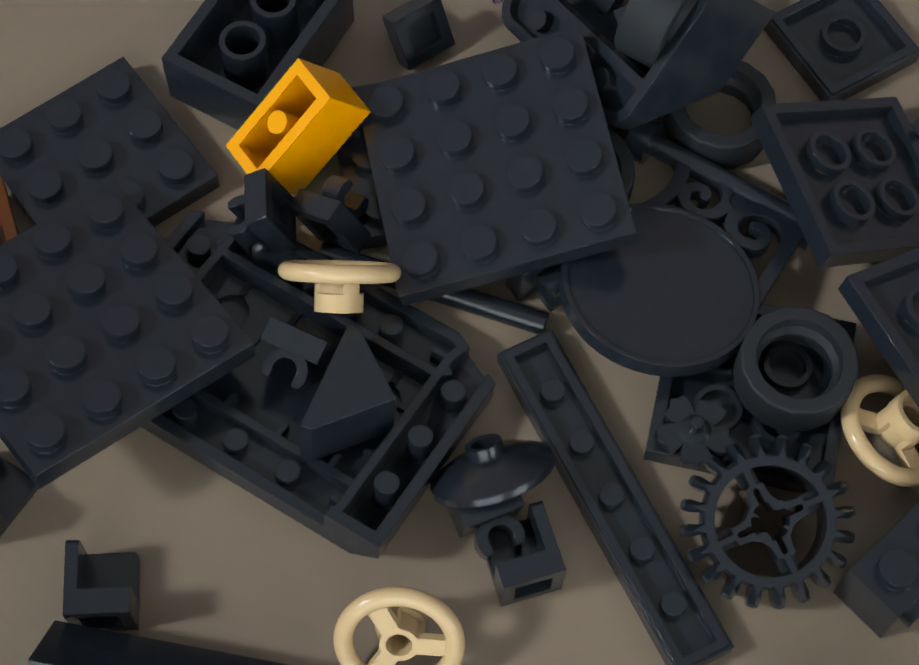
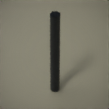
M326 242L322 244L319 251L321 255L330 260L386 262ZM395 282L380 284L389 288L396 289ZM471 288L429 299L430 301L534 334H541L545 331L549 318V313Z

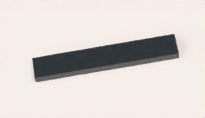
M552 329L499 352L497 355L498 365L541 442L551 448L557 471L665 665H707L731 653L734 645Z

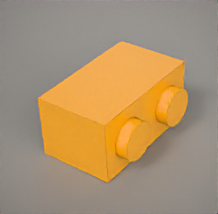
M298 58L230 139L226 147L247 174L266 168L291 195L296 196L299 189L304 190L371 111L340 73Z

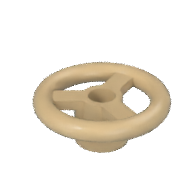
M290 260L284 261L279 265L278 274L282 279L288 281L315 283V312L352 314L363 313L364 293H359L360 284L396 282L401 277V269L393 263L375 261Z
M871 374L857 379L850 396L840 409L842 429L850 448L861 463L879 478L902 487H918L919 454L915 448L919 443L918 406L901 381L895 377ZM880 392L895 397L878 413L860 408L863 398L870 393ZM864 431L878 435L887 446L893 448L902 467L891 463L881 456L871 445Z
M401 586L384 587L362 594L348 604L335 625L333 643L340 665H366L356 653L353 645L355 628L366 615L374 623L376 635L380 639L378 651L367 665H395L398 661L409 660L415 655L442 656L436 665H460L465 652L464 631L453 610L437 597L415 588ZM428 616L439 625L443 634L427 633Z

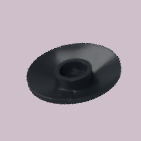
M498 434L482 435L470 440L465 445L466 452L455 457L442 467L431 482V491L434 499L439 504L451 508H476L500 503L521 495L541 483L553 470L555 464L554 455L548 445L539 441L522 439L502 440Z

